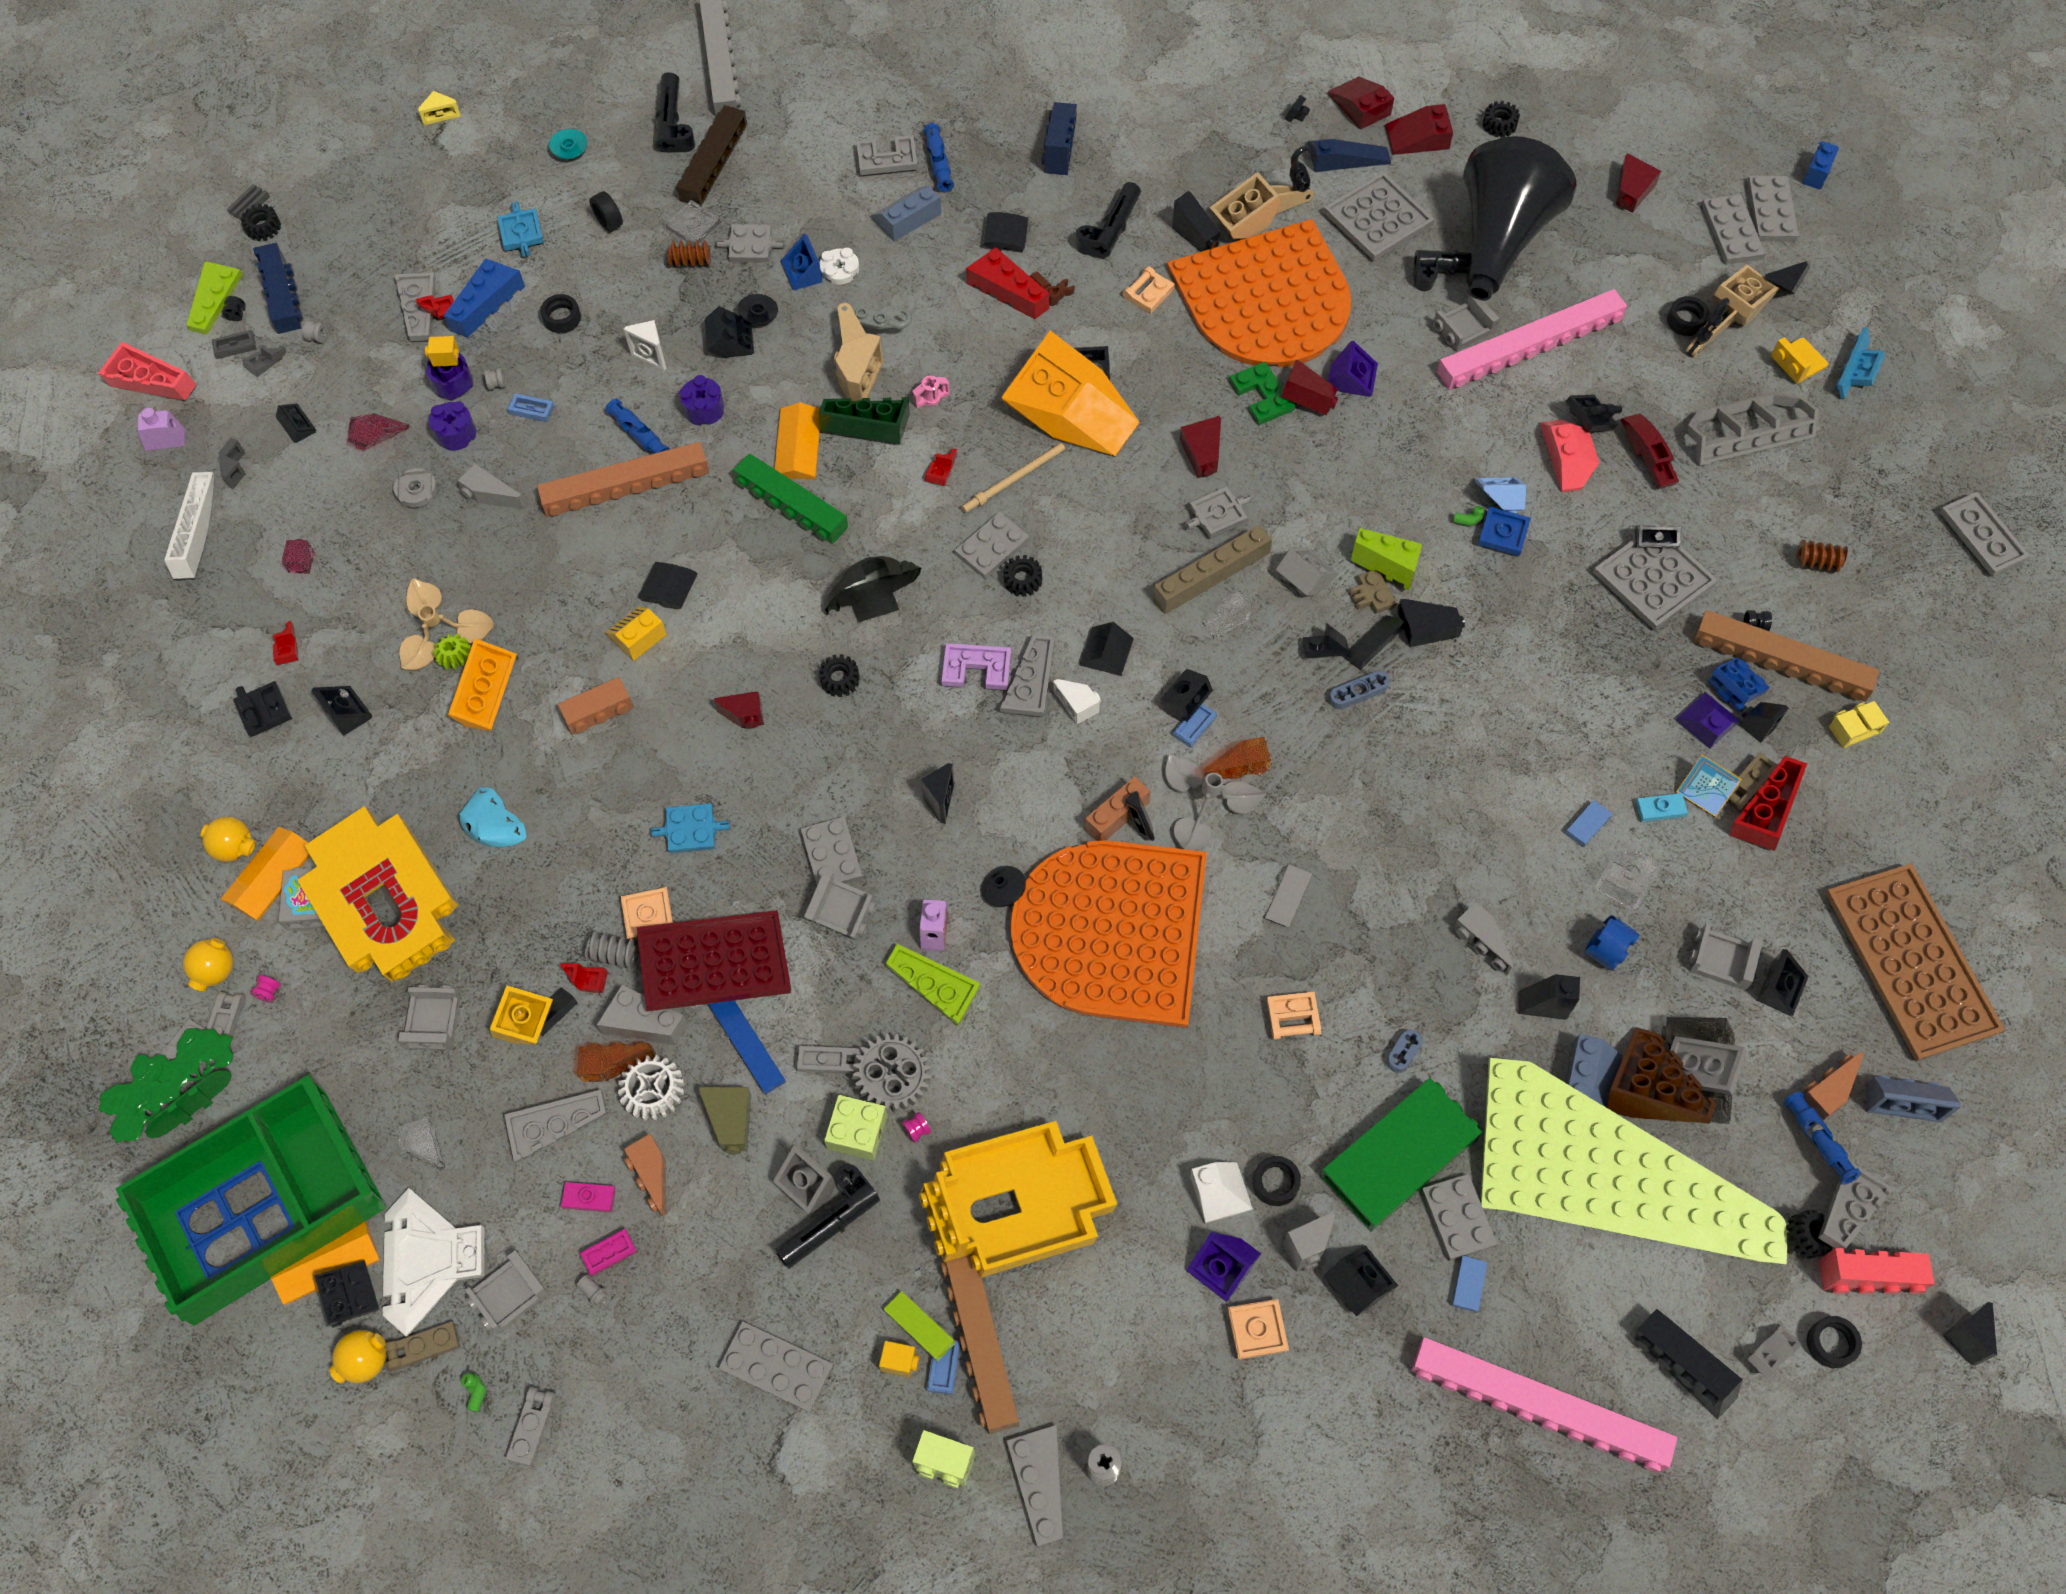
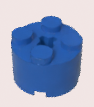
M1611 914L1603 922L1606 926H1602L1594 933L1584 953L1613 971L1618 963L1621 964L1628 955L1626 950L1630 945L1633 946L1640 934Z

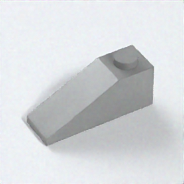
M476 464L457 480L461 487L460 492L467 499L472 498L478 503L518 509L526 507L520 493Z

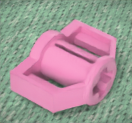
M926 376L922 379L921 384L912 391L913 402L916 408L926 404L929 406L936 405L940 402L941 398L950 395L949 382L946 377Z

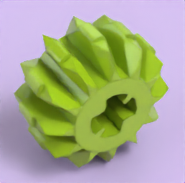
M448 633L445 639L440 637L441 642L434 643L435 650H433V655L438 665L444 666L447 671L451 667L457 671L459 665L464 667V661H467L471 649L468 640L465 637H461L458 633L453 637Z

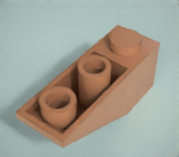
M1862 1052L1855 1057L1849 1054L1839 1062L1841 1065L1839 1069L1835 1070L1832 1067L1822 1075L1824 1078L1822 1082L1818 1084L1815 1080L1804 1089L1806 1092L1804 1100L1810 1108L1816 1110L1822 1120H1825L1847 1102L1864 1055Z
M648 1134L624 1149L628 1156L624 1160L630 1171H637L639 1177L635 1180L642 1192L645 1190L649 1192L651 1197L647 1201L653 1211L659 1210L664 1217L666 1215V1160L651 1134Z

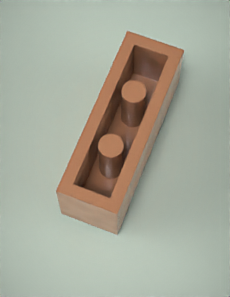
M620 677L558 703L572 735L582 733L589 727L602 724L609 718L618 714H624L634 708Z
M1134 776L1085 818V831L1096 841H1106L1132 819L1125 804V799L1135 791H1138L1145 807L1150 803L1151 791Z

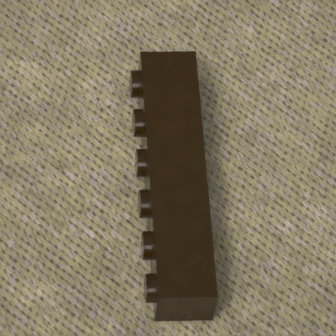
M724 105L721 111L717 113L715 122L709 127L708 134L701 141L697 153H694L692 162L689 167H686L681 181L679 180L677 183L676 191L680 201L699 207L702 206L747 126L744 110Z

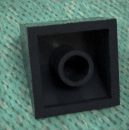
M1366 1245L1343 1257L1324 1275L1330 1287L1340 1295L1346 1307L1356 1317L1370 1309L1398 1287V1284Z

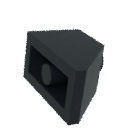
M1760 702L1754 708L1750 706L1743 713L1742 717H1744V720L1740 726L1762 743L1776 729L1789 707L1781 704Z

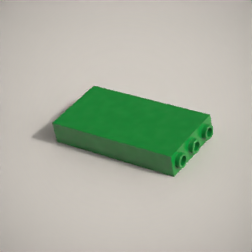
M1429 1078L1322 1170L1320 1177L1372 1232L1479 1138L1482 1131L1479 1124L1473 1118H1468L1463 1113L1461 1105L1457 1101L1451 1100L1445 1094L1443 1086Z

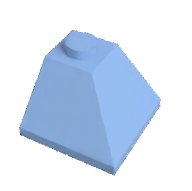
M1489 477L1474 479V482L1503 510L1512 513H1518V510H1525L1526 484L1519 478Z

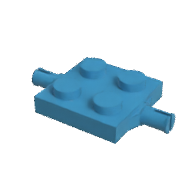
M515 201L516 207L514 202L511 203L513 212L497 216L505 251L520 248L521 255L526 257L525 251L527 256L530 255L528 246L544 243L536 208L520 210L519 202Z
M712 803L666 808L667 820L665 827H652L651 834L652 837L666 836L669 853L715 849L717 831L730 830V821L716 822L713 817Z

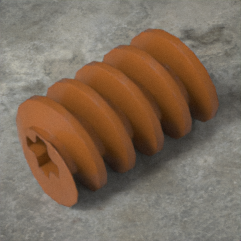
M698 240L695 241L694 246H692L690 241L687 242L686 246H684L682 241L679 242V246H676L675 241H672L671 247L668 249L669 265L671 267L675 262L676 266H681L683 262L684 266H688L691 262L692 266H696L697 262H699L700 266H704L705 262H707L708 266H710V247L707 245L706 240L703 241L702 246L699 245Z
M1802 539L1797 549V560L1800 561L1801 567H1804L1805 563L1809 562L1810 569L1813 568L1815 563H1817L1818 570H1821L1824 564L1827 571H1830L1832 566H1835V572L1838 573L1845 564L1848 547L1842 548L1840 545L1833 547L1830 543L1824 546L1822 542L1815 544L1814 541H1809L1807 543L1806 540Z

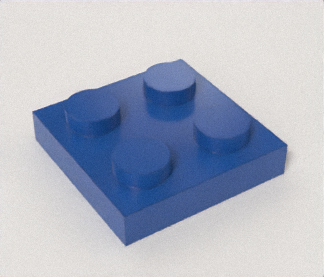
M1489 506L1478 545L1520 556L1531 518Z

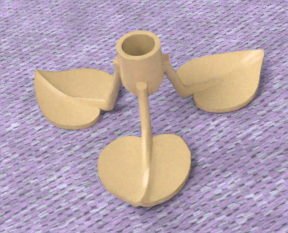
M412 578L407 590V608L412 615L422 620L425 637L423 639L420 635H411L404 639L399 651L401 668L404 670H418L426 667L434 660L433 650H435V645L428 641V627H434L440 621H444L458 628L457 633L461 637H465L469 644H473L474 638L483 640L494 627L493 620L481 611L470 609L458 615V623L450 621L443 615H439L436 611L442 601L440 590L430 583Z

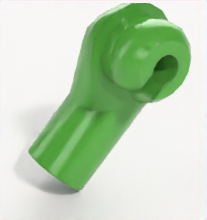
M1475 506L1473 512L1468 515L1456 512L1453 523L1473 526L1484 518V508Z
M466 1373L461 1379L462 1386L466 1387L471 1395L466 1409L479 1412L486 1393V1387L477 1374Z

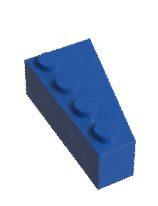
M485 258L445 313L444 318L449 330L461 336L469 337L486 322L485 318L490 314L494 315L504 301L508 302L513 298L512 294L517 290L521 291L525 287L520 271Z

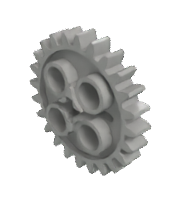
M886 1034L883 1041L879 1036H876L875 1044L868 1040L867 1048H860L862 1055L855 1056V1061L858 1063L852 1066V1070L857 1071L852 1075V1079L859 1080L855 1083L854 1088H862L859 1097L867 1095L866 1102L875 1101V1104L886 1106V1110H888L889 1106H892L894 1112H897L899 1105L906 1110L908 1102L914 1106L916 1104L915 1097L920 1099L923 1097L921 1090H927L928 1085L925 1082H928L931 1078L930 1075L925 1074L931 1069V1066L924 1065L928 1061V1057H920L923 1048L915 1050L916 1042L910 1045L907 1044L908 1037H905L903 1041H899L898 1034L895 1035L894 1040L890 1039L889 1034ZM887 1052L892 1053L895 1059L887 1060L883 1054ZM904 1067H910L914 1071V1074L907 1075L903 1072L902 1069ZM875 1070L879 1072L880 1077L872 1078L868 1072ZM892 1070L895 1071V1074L893 1073L891 1076L887 1074V1072ZM895 1085L899 1088V1092L891 1093L887 1087Z

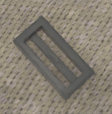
M253 184L227 210L229 214L241 220V217H243L242 213H247V208L251 210L252 205L258 207V204H263L270 196L267 191H263L262 188H257Z
M249 330L212 339L216 359L257 350L253 331Z

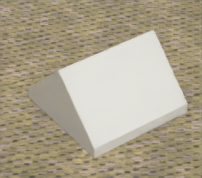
M655 321L626 326L624 332L631 355L665 371L666 364Z

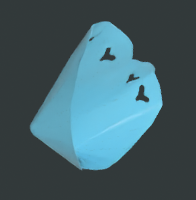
M478 788L458 815L461 826L468 837L482 845L506 847L516 845L526 839L524 823L505 809L502 799L492 788ZM466 823L471 825L470 831L467 829ZM516 827H518V832L520 833V835L514 833Z

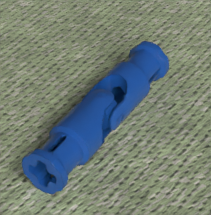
M929 123L925 126L923 132L927 137L926 145L931 154L930 160L933 174L938 181L937 189L941 192H949L954 187V182L950 179L951 170L947 155L944 152L943 138L939 134L940 126L935 123Z
M617 398L612 399L606 405L605 411L609 415L614 416L616 422L647 452L655 454L670 450L669 447L664 446L660 442V438L630 409H626Z
M1802 1091L1789 1095L1783 1102L1784 1106L1790 1108L1796 1116L1795 1121L1812 1144L1819 1149L1827 1165L1833 1167L1839 1175L1841 1184L1846 1185L1855 1181L1861 1175V1171L1857 1168L1855 1169L1849 1161V1155L1844 1148L1837 1142H1834L1832 1132L1816 1110L1810 1108L1804 1100ZM1820 1124L1823 1129L1816 1130L1812 1134V1129L1815 1125Z

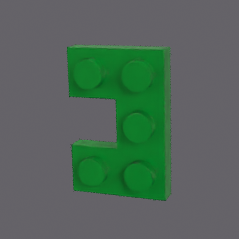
M1266 362L1229 376V382L1238 395L1257 388L1264 400L1249 405V412L1258 425L1295 410V404L1292 401L1281 397L1284 388Z

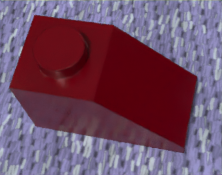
M758 691L714 698L718 713L739 727L756 728L764 725L762 704Z

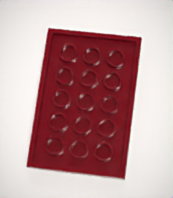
M778 910L636 927L646 1012L791 993Z

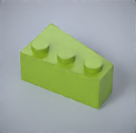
M1359 528L1351 561L1374 572L1377 570L1385 574L1387 580L1392 582L1394 579L1404 584L1403 588L1410 590L1422 544Z

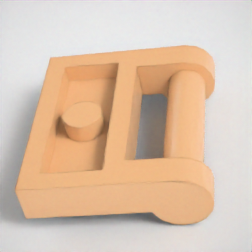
M1147 266L1142 271L1143 274L1130 287H1127L1122 294L1125 299L1151 314L1174 290L1175 284L1157 274L1152 267ZM1147 280L1152 281L1140 295L1135 294Z
M1315 992L1267 997L1266 1001L1273 1040L1281 1039L1284 1036L1311 1033L1313 1036L1321 1035ZM1311 1019V1024L1280 1027L1279 1021Z

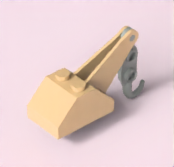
M842 303L838 306L842 346L840 351H837L834 356V364H836L837 368L836 376L838 377L839 386L846 398H851L852 401L868 398L883 365L881 337L866 334L862 325L880 330L885 328L903 329L909 326L912 321V316L907 310H901L906 315V319L904 321H896L883 312L863 307L854 310L848 303Z

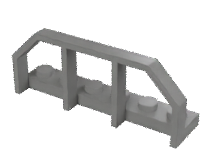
M1771 393L1697 411L1688 424L1687 434L1697 442L1696 462L1699 465H1704L1816 437L1819 409L1804 397ZM1774 404L1796 407L1803 410L1809 416L1780 423V418L1765 406ZM1752 409L1768 422L1770 426L1745 432V427L1731 414ZM1719 418L1736 434L1706 441V436L1697 429V426L1702 421Z

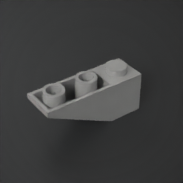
M1475 902L1457 919L1453 929L1461 939L1467 940L1473 945L1479 955L1489 959L1496 970L1508 975L1514 963L1497 923L1489 912Z

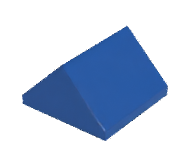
M803 234L781 259L794 290L822 282L820 263L807 234Z

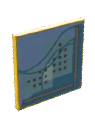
M1702 754L1676 792L1682 793L1684 798L1716 817L1742 779Z

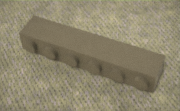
M1257 525L1155 584L1153 600L1165 614L1169 613L1270 554L1271 537L1260 525Z

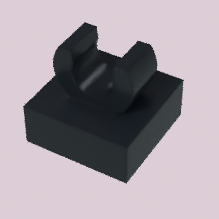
M1302 95L1298 96L1287 113L1286 120L1292 122L1294 117H1296L1297 120L1303 122L1310 111L1307 106H1302L1306 100L1305 97Z

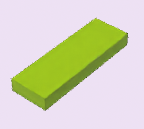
M902 1291L884 1308L885 1313L937 1362L955 1344L954 1339Z

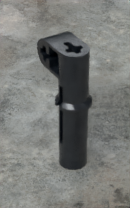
M670 72L664 73L661 76L659 107L655 114L657 120L655 146L662 152H690L696 145L693 130L689 125L677 124L679 121L677 108L680 79L676 74Z
M1126 182L1123 185L1109 214L1103 218L1102 228L1084 225L1076 230L1078 251L1106 258L1111 254L1120 234L1125 231L1126 222L1141 194V189L1137 184Z
M1453 249L1451 252L1416 250L1414 255L1415 287L1420 291L1431 290L1438 277V271L1449 272L1452 275L1456 272L1468 273L1471 253L1458 252L1457 249Z
M844 1164L836 1171V1184L844 1197L833 1206H826L824 1208L825 1212L774 1249L787 1269L792 1268L838 1232L842 1234L846 1226L880 1202V1198L874 1188L855 1165ZM844 1178L853 1179V1184L857 1188L851 1191L850 1182L848 1180L844 1181Z

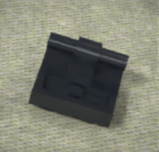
M1571 395L1565 401L1570 407V412L1578 417L1582 422V427L1589 432L1613 430L1618 425L1612 416L1622 412L1620 405L1611 403L1601 404L1595 395Z
M276 681L246 693L243 686L235 689L238 697L233 700L250 738L293 719Z
M365 1261L321 1273L312 1278L326 1327L332 1326V1328L342 1325L344 1321L379 1310Z

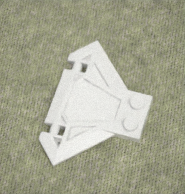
M410 1188L385 1213V1223H392V1231L384 1232L383 1297H391L389 1306L383 1307L382 1315L406 1337L456 1281L484 1277V1227L478 1225L455 1228ZM403 1221H407V1228L402 1229ZM402 1295H405V1303H401Z

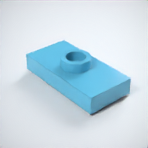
M1682 793L1638 798L1636 800L1641 822L1686 817L1688 814Z

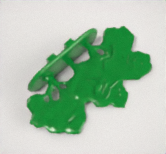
M188 1028L177 1042L176 1058L168 1061L165 1055H155L152 1058H149L147 1055H136L130 1068L133 1076L132 1083L116 1084L104 1091L99 1099L101 1102L99 1105L100 1112L108 1115L116 1114V1118L109 1131L117 1143L123 1140L136 1141L141 1136L143 1126L147 1121H150L145 1130L147 1137L159 1138L172 1131L181 1123L184 1125L188 1124L193 1120L191 1115L201 1107L207 1109L212 1105L211 1099L229 1084L231 1073L226 1070H218L211 1074L210 1072L215 1067L222 1068L232 1062L234 1054L229 1046L233 1037H230L228 1034L219 1035L215 1029L200 1030L198 1028ZM213 1059L215 1064L210 1066V1060ZM205 1061L206 1070L202 1072L204 1075L201 1076L199 1073V1065L201 1062ZM196 1073L197 1078H192L190 1075ZM189 1081H199L183 1095L180 1094L184 1084ZM174 1101L168 1107L161 1111V1106L163 1104ZM149 1110L153 1115L147 1116L145 1111Z

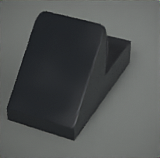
M1328 623L1325 626V636L1303 637L1302 644L1306 658L1350 655L1346 637Z

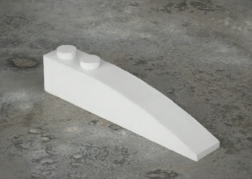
M195 472L191 475L164 559L173 579L195 578L204 549L211 515L214 488L213 472Z

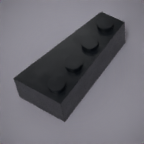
M1656 1309L1637 1329L1635 1339L1639 1347L1645 1352L1650 1353L1717 1420L1737 1400L1743 1379L1661 1311Z

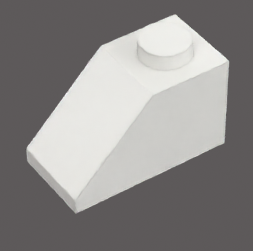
M1060 679L1053 681V692L1076 724L1099 713L1101 699L1098 693L1092 691L1088 685Z

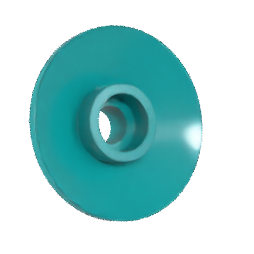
M577 129L560 130L549 141L551 153L561 159L578 157L586 150L588 145L585 134Z

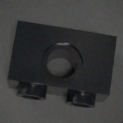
M1186 669L1164 694L1161 701L1168 715L1188 722L1212 693L1213 689L1206 675Z

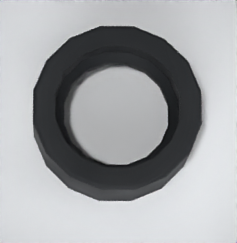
M601 191L589 199L595 217L605 230L609 232L623 224L620 210L607 192Z
M553 295L547 298L541 306V317L546 328L551 332L567 333L575 329L581 321L579 306L576 300L569 295ZM560 308L572 310L571 314L563 319L556 320L549 317L552 312Z
M1692 296L1678 298L1673 302L1668 313V325L1678 334L1684 336L1696 335L1698 330L1705 326L1709 309L1698 298ZM1681 310L1693 312L1698 316L1699 321H1685L1678 316L1677 312Z
M1282 1156L1265 1158L1258 1164L1253 1175L1255 1194L1262 1202L1270 1206H1283L1290 1203L1296 1197L1301 1185V1175L1297 1166L1291 1160ZM1278 1167L1290 1175L1291 1186L1285 1194L1273 1195L1264 1188L1262 1176L1269 1168Z
M1827 1316L1813 1324L1808 1331L1806 1340L1808 1350L1812 1357L1823 1366L1831 1369L1842 1368L1854 1362L1861 1353V1335L1855 1325L1845 1318ZM1834 1327L1845 1335L1849 1344V1350L1846 1355L1833 1357L1823 1349L1819 1338L1823 1329Z

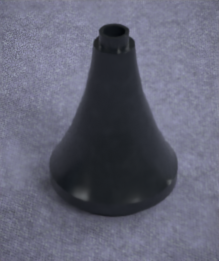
M1519 136L1499 138L1479 145L1468 157L1463 176L1471 204L1473 245L1466 282L1469 286L1468 294L1475 299L1489 300L1492 294L1499 290L1506 274L1521 251L1546 224L1563 213L1573 200L1577 187L1573 170L1556 150L1535 139Z

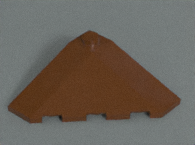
M1636 1027L1611 1086L1607 1109L1630 1118L1710 1124L1716 1108V1102L1712 1097L1706 1099L1700 1092L1702 1085L1692 1073L1688 1074V1076L1681 1068L1683 1067V1062L1674 1051L1668 1052L1663 1046L1665 1040L1660 1034Z

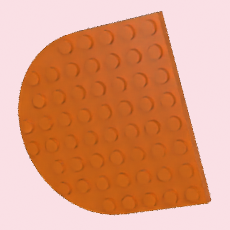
M1313 219L1167 262V269L1201 334L1209 343L1212 342L1220 348V352L1237 361L1250 365L1266 362L1267 365H1277L1278 367L1293 366L1296 360L1304 363L1324 353L1325 349L1332 344L1334 345L1347 326L1351 310L1350 289L1345 276Z
M1102 840L1089 841L1087 844L1072 848L1069 846L1045 859L1030 873L1023 895L1018 901L1014 902L1011 917V937L1014 953L1027 979L1047 999L1079 1014L1188 1028L1207 852Z

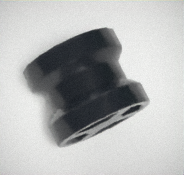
M236 296L226 297L222 315L230 321H241L243 318L242 311L245 310L246 303Z

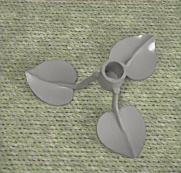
M1172 754L1168 757L1165 776L1170 787L1178 792H1187L1190 787L1197 789L1203 785L1202 792L1206 796L1196 821L1185 817L1179 819L1174 825V838L1182 849L1198 851L1209 843L1212 834L1211 828L1206 824L1200 823L1210 798H1214L1221 793L1222 798L1227 799L1226 804L1231 811L1244 815L1254 811L1266 795L1261 789L1243 782L1233 781L1223 785V778L1220 774L1213 772L1203 777L1201 768L1194 762L1178 758Z

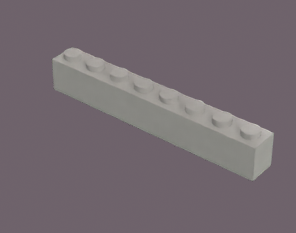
M700 0L715 114L717 115L724 105L737 109L738 106H741L740 95L736 94V92H739L738 81L734 80V78H737L736 67H732V65H735L734 53H730V51H733L732 40H728V38H731L730 26H726L729 25L728 13H724L728 10L726 0Z

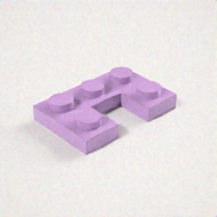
M946 643L942 686L964 687L966 668L987 669L986 689L1008 690L1011 648Z

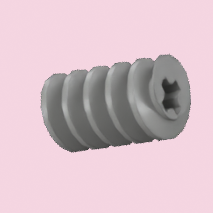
M594 931L586 945L585 959L591 958L592 961L600 960L601 963L608 962L610 965L617 964L619 967L626 965L628 969H632L636 964L639 950L638 947L634 946V939H630L628 944H625V937H621L619 942H616V935H612L610 940H608L607 933H603L601 938H599V932Z
M1102 1444L1092 1449L1089 1454L1088 1476L1096 1485L1109 1486L1118 1479L1122 1461L1117 1449L1111 1445ZM1100 1462L1109 1465V1469L1105 1470L1103 1466L1100 1467Z

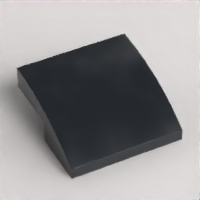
M988 213L983 246L992 249L996 247L1000 251H1002L1003 247L1022 253L1025 249L1028 218L1011 213Z
M655 562L639 594V598L644 602H660L664 608L681 609L698 573L682 566Z

